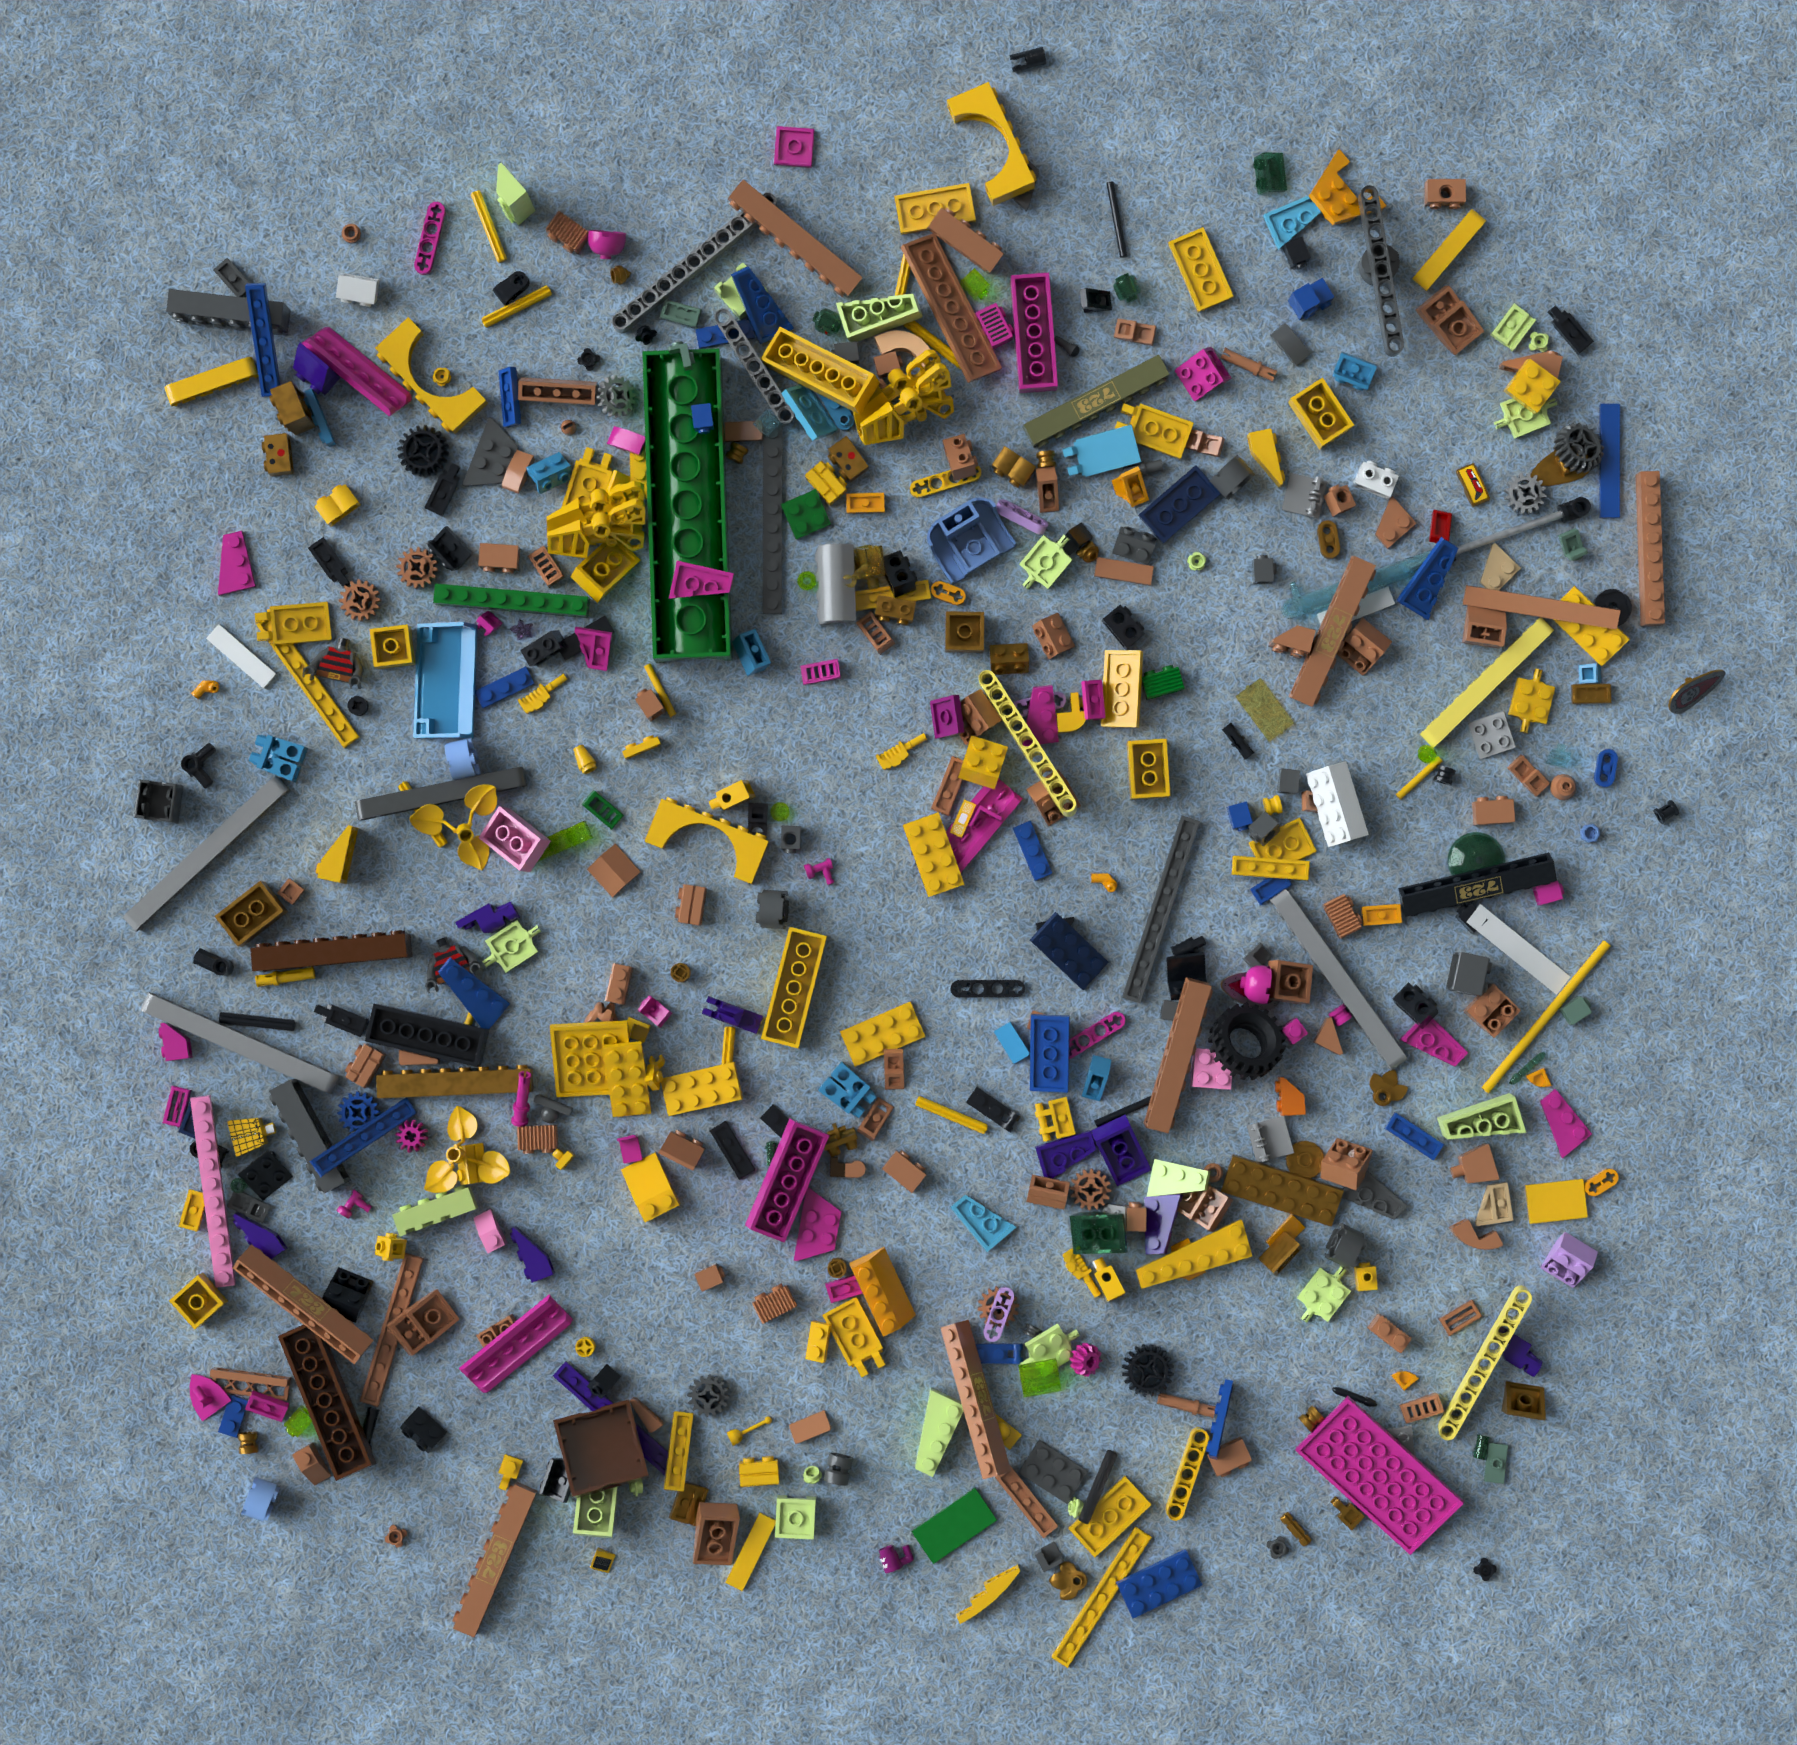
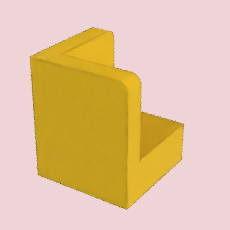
M628 1017L629 1038L644 1043L651 1025Z

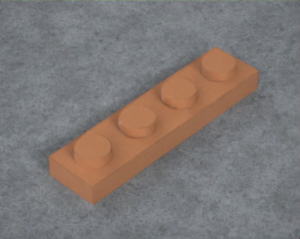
M1010 1465V1472L995 1476V1478L1044 1539L1058 1527V1524Z

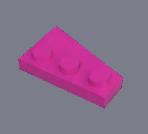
M243 531L223 535L218 595L256 587Z
M677 560L669 599L729 593L734 573Z
M1052 685L1033 687L1029 702L1026 724L1040 745L1059 742ZM1025 740L1023 746H1030L1033 741Z
M1434 1019L1423 1029L1415 1023L1399 1039L1454 1067L1468 1054Z
M1556 1089L1540 1100L1560 1156L1564 1158L1590 1137L1592 1133Z

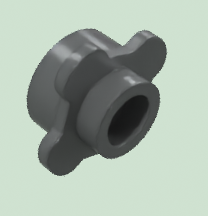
M1278 1536L1276 1540L1268 1541L1266 1544L1267 1548L1271 1551L1273 1559H1277L1289 1552V1548L1286 1547L1285 1539L1282 1536Z

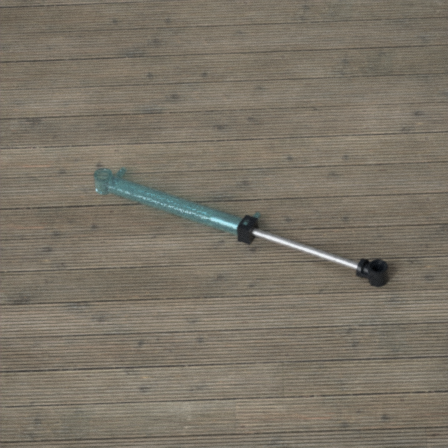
M1578 497L1558 505V511L1460 545L1456 555L1560 518L1563 523L1582 518L1589 513L1591 504L1588 499ZM1577 503L1582 505L1583 512L1576 510L1575 505ZM1432 550L1375 569V577L1372 581L1369 580L1367 585L1368 592L1414 576ZM1291 582L1290 587L1294 598H1290L1283 603L1281 607L1282 615L1287 619H1294L1329 606L1340 582L1303 595L1300 594L1296 582ZM1288 604H1293L1296 607L1295 613L1288 612Z

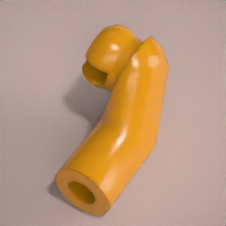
M203 680L191 694L199 700L205 692L217 693L219 691V684L214 680Z
M1091 873V883H1102L1106 890L1111 893L1116 891L1117 882L1110 874Z

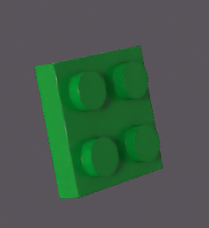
M816 489L780 504L795 539L831 524Z

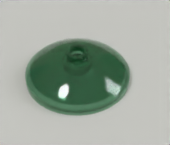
M1481 832L1467 833L1459 837L1452 844L1447 858L1448 869L1452 876L1505 863L1504 851L1498 841L1488 834ZM1477 857L1482 859L1480 864L1476 863Z

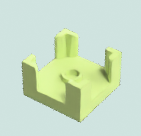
M741 263L736 268V272L747 266L744 263ZM732 276L724 283L719 282L714 287L715 292L739 320L743 319L747 313Z
M778 1495L775 1538L814 1539L816 1497L807 1496L805 1499L787 1498V1495Z

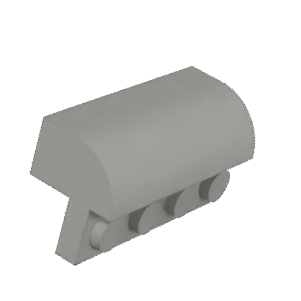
M819 545L815 553V561L817 563L815 577L818 583V590L816 592L818 600L817 618L819 625L856 621L854 545Z

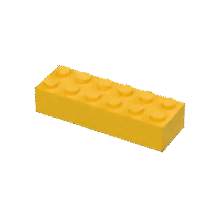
M779 327L761 357V361L767 368L859 415L862 414L880 383L873 373L782 327Z
M789 927L761 1036L762 1040L799 1048L827 936Z

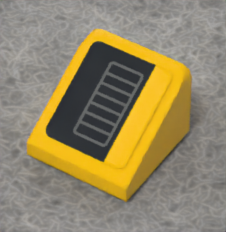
M597 1548L590 1568L609 1573L616 1554Z

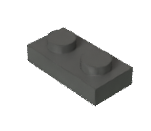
M226 258L213 271L236 297H243L246 295L245 285L250 284V282Z

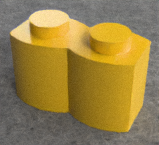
M346 484L337 485L333 488L331 495L327 497L322 496L314 506L330 527L361 505Z

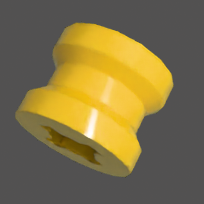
M1274 795L1270 799L1267 797L1263 798L1264 809L1270 816L1273 813L1280 814L1283 812L1279 795Z
M582 1337L575 1345L576 1353L581 1357H589L596 1348L595 1341L590 1337Z

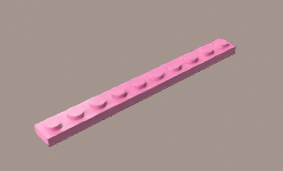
M211 1095L191 1097L190 1102L215 1287L235 1286V1271L232 1269L234 1264Z

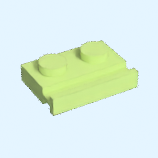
M1514 303L1490 335L1513 351L1536 319H1533Z

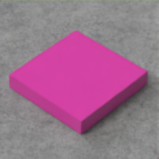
M777 126L774 165L812 168L815 129Z

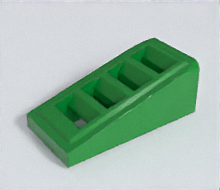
M595 790L581 804L611 830L624 816ZM597 797V802L590 807L589 804ZM603 802L604 806L597 813L595 811L596 808ZM609 807L610 811L603 818L601 816L602 813ZM615 812L617 815L609 823L607 821L608 818Z

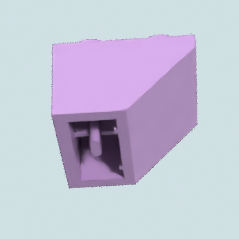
M1564 1232L1555 1242L1540 1268L1574 1288L1594 1267L1598 1251Z

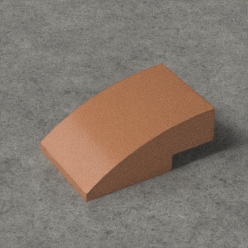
M1450 286L1442 287L1415 309L1453 355L1459 353L1484 332L1464 301L1459 300Z
M1208 1184L1206 1191L1178 1193L1183 1195L1177 1211L1208 1231L1214 1232L1233 1199Z
M435 1289L395 1317L386 1326L407 1354L413 1356L424 1346L432 1343L460 1319L438 1289Z

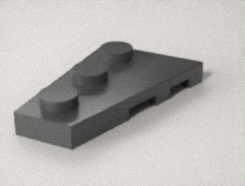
M1368 1170L1357 1190L1347 1187L1343 1188V1199L1345 1198L1393 1220L1407 1207L1404 1201Z

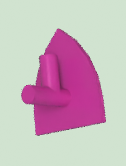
M191 1375L190 1397L192 1405L202 1421L232 1401L225 1390L214 1380L203 1375Z

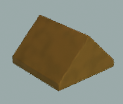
M1284 1231L1258 1259L1277 1276L1301 1251L1302 1247Z
M1506 1381L1501 1411L1507 1415L1545 1421L1544 1387Z

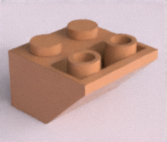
M1467 605L1462 643L1497 649L1504 647L1507 630L1506 611Z
M1362 618L1345 637L1343 648L1340 652L1337 651V655L1364 676L1384 654L1392 641Z
M1297 625L1269 642L1268 647H1272V651L1277 653H1283V651L1290 652V656L1301 659L1302 656L1305 657L1310 653L1316 630Z
M982 689L977 690L960 701L964 733L959 734L965 745L969 744L971 735L979 737L1002 721Z
M1057 769L1056 771L1058 772V774L1064 781L1065 785L1073 795L1077 804V808H1079L1081 805L1078 799L1076 798L1070 784L1063 776V774L1059 771V769ZM1053 773L1049 774L1045 778H1050L1053 775ZM1041 781L1026 789L1048 826L1065 817ZM1055 787L1053 793L1060 794L1063 788ZM1065 803L1063 808L1069 810L1073 807V804Z
M1493 983L1488 984L1486 993H1483L1482 996H1477L1463 1010L1473 1022L1493 1038L1521 1011Z
M1337 1138L1321 1162V1179L1357 1190L1365 1177L1373 1150Z

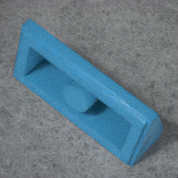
M1011 1022L994 1031L1013 1064L1030 1055Z

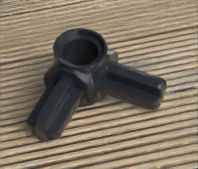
M211 743L206 744L197 753L192 752L181 760L182 769L190 777H195L205 789L213 784V780L203 770L204 761L216 752L215 747ZM193 759L195 767L189 769L188 762Z

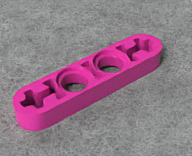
M432 202L427 209L414 262L415 270L420 275L429 274L433 268L446 214L445 207L440 202ZM436 207H439L440 211H442L437 213L436 219L440 220L439 223L435 220H429L430 218L434 219L435 215L432 209H436ZM430 225L437 226L438 229L435 234L427 232V228ZM426 243L433 245V249L429 253L423 251V246ZM421 254L426 257H431L430 259L426 258L425 263L428 266V268H424L423 271H421V268L418 266L419 264H423L424 258L420 257Z
M1113 1012L1070 1038V1047L1074 1045L1071 1041L1075 1040L1080 1050L1076 1051V1048L1071 1050L1069 1059L1122 1028L1125 1024L1124 1015L1120 1012ZM1114 1015L1116 1017L1120 1016L1122 1018L1120 1020V1025H1111L1110 1027L1113 1028V1030L1109 1031V1028L1106 1025V1023H1104V1021L1107 1020L1108 1023H1110L1111 1021H1113ZM1097 1025L1105 1027L1106 1032L1104 1035L1098 1036L1095 1034V1027ZM1081 1035L1089 1037L1088 1045L1081 1046L1078 1039Z

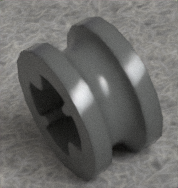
M1028 1323L1026 1324L1027 1329L1023 1330V1333L1033 1338L1042 1332L1041 1329Z

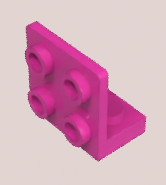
M1212 346L1202 349L1175 369L1177 376L1193 401L1199 400L1218 385L1232 379Z

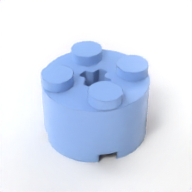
M472 738L445 744L446 759L449 762V771L453 780L481 775L479 764H476V760H479L476 748L474 749Z
M255 1477L241 1514L262 1522L264 1520L268 1521L273 1509V1505L270 1504L275 1502L280 1487H277L275 1483Z

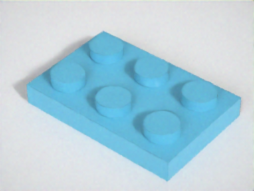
M799 384L787 388L781 393L785 402L790 406L796 419L802 424L806 434L812 441L831 435L838 430L812 390Z

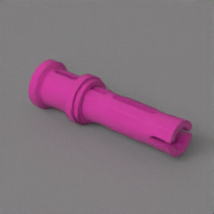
M524 1071L519 1072L517 1098L513 1104L514 1116L511 1118V1123L517 1127H524L529 1122L527 1112L530 1110L528 1095L531 1073L526 1071L525 1078Z

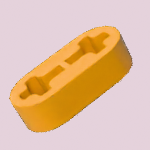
M937 581L931 586V594L936 599L956 606L963 604L966 595L961 588L942 581ZM941 585L942 589L947 591V594L940 593L937 595L934 587L938 588ZM960 592V596L963 598L962 600L958 599L957 602L954 601L953 596L949 595V593L956 594Z
M1604 1169L1584 1183L1585 1193L1590 1196L1600 1195L1618 1182V1173L1613 1169ZM1606 1173L1614 1175L1612 1177V1182L1608 1180L1602 1182V1180L1607 1177ZM1590 1183H1600V1185H1598L1595 1188L1596 1192L1588 1190L1590 1188Z

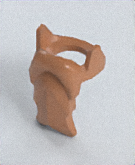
M598 1002L583 1023L594 1022L596 1018L603 1022L618 1021L615 1014V1004L610 1002L604 1007L602 1002Z

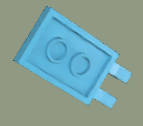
M1132 424L1076 439L1074 446L1063 449L1064 457L1077 454L1079 464L1067 467L1069 476L1082 473V476L1085 475L1087 477L1141 462Z

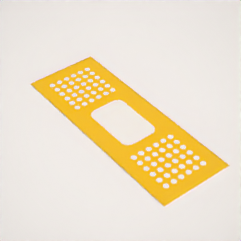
M964 799L949 833L962 838L976 804Z

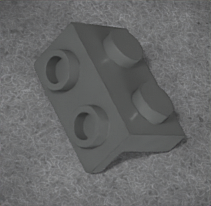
M1120 527L1112 554L1149 565L1157 538L1147 532H1137L1132 527Z

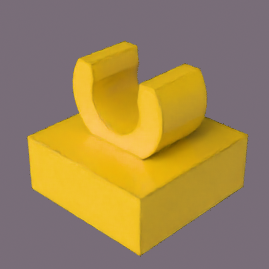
M559 1148L552 1154L559 1160L555 1166L560 1170H564L576 1156L570 1150L564 1153Z

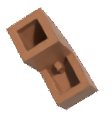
M1466 1218L1449 1227L1458 1240L1473 1248L1489 1250L1503 1246L1498 1233L1494 1230L1478 1238L1470 1221Z

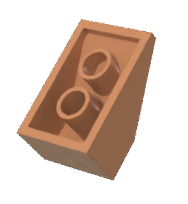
M699 1502L696 1517L693 1564H732L740 1520L737 1504Z

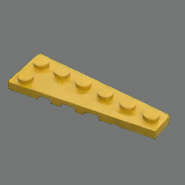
M1239 1219L1135 1270L1140 1288L1143 1289L1253 1256L1243 1221Z

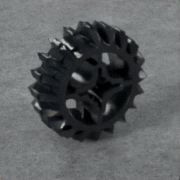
M424 425L423 431H421L420 426H416V432L410 428L409 432L411 435L408 436L404 433L403 436L406 440L400 439L399 442L403 446L397 448L398 451L403 452L398 455L399 459H403L400 462L401 465H407L406 471L412 469L413 475H416L419 471L420 477L424 476V471H426L428 477L431 476V470L437 474V466L440 469L444 468L441 461L444 463L448 462L443 457L450 455L448 451H445V449L449 448V445L443 444L447 439L441 437L442 433L440 431L435 433L434 427H431L429 432L427 425ZM419 437H430L435 441L423 443ZM414 441L416 448L411 452L412 455L409 456V447ZM419 444L425 449H428L425 450L427 452L426 455L428 458H426V456L422 453H419L421 452V447L419 446ZM438 447L437 457L433 461L431 454ZM424 459L428 465L420 466L412 463V461Z
M1142 1344V1351L1137 1346L1134 1347L1137 1353L1133 1354L1132 1351H1129L1128 1353L1132 1358L1125 1357L1124 1360L1128 1362V1365H1122L1123 1369H1127V1371L1122 1372V1376H1129L1124 1380L1125 1384L1132 1382L1129 1385V1389L1132 1390L1136 1387V1394L1143 1390L1142 1395L1146 1397L1147 1391H1149L1151 1397L1154 1396L1153 1390L1161 1394L1159 1387L1162 1386L1166 1390L1167 1386L1164 1382H1172L1167 1376H1174L1173 1372L1168 1371V1369L1174 1368L1173 1364H1167L1172 1360L1171 1357L1164 1359L1167 1352L1163 1351L1159 1354L1161 1350L1159 1346L1153 1351V1344L1149 1345V1350H1146L1145 1344ZM1152 1355L1146 1363L1136 1361L1141 1356ZM1157 1358L1162 1361L1163 1374L1155 1370ZM1151 1365V1370H1153L1154 1373H1147V1375H1144L1145 1371L1142 1369V1367L1148 1368ZM1133 1366L1141 1371L1139 1382H1136L1133 1378ZM1150 1378L1160 1379L1153 1385H1144Z

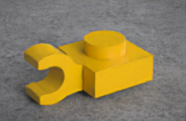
M660 1055L659 1060L655 1062V1058L650 1056V1064L647 1065L645 1081L652 1091L660 1090V1082L663 1080V1075L659 1070L664 1066L665 1058Z
M507 1454L504 1455L498 1472L503 1474L499 1489L506 1491L511 1478L517 1479L524 1460Z

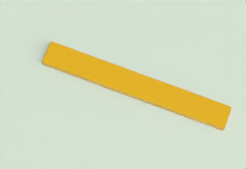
M268 622L256 623L261 632L269 631ZM270 644L342 747L346 748L359 739L360 736L316 674H314L313 680H310L311 674H306L303 677V669L309 666V664L294 644Z
M1134 1527L1051 1656L1054 1660L1067 1668L1070 1666L1119 1588L1116 1582L1127 1577L1152 1537L1138 1527Z

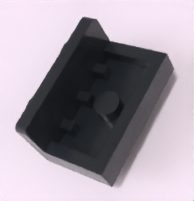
M445 526L433 540H429L426 543L429 551L433 555L438 556L442 561V565L451 571L459 570L473 555L472 551L448 526Z
M419 1406L400 1427L404 1436L414 1440L416 1446L421 1451H426L427 1453L447 1433Z
M551 1458L546 1466L545 1477L540 1484L539 1495L549 1496L562 1503H567L571 1490L564 1460L562 1458Z

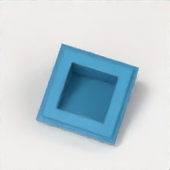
M1598 663L1578 665L1579 684L1602 683L1601 666Z

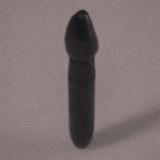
M1340 1387L1332 1388L1333 1392L1345 1398L1349 1396L1352 1400L1365 1406H1377L1376 1401L1369 1397L1365 1398Z

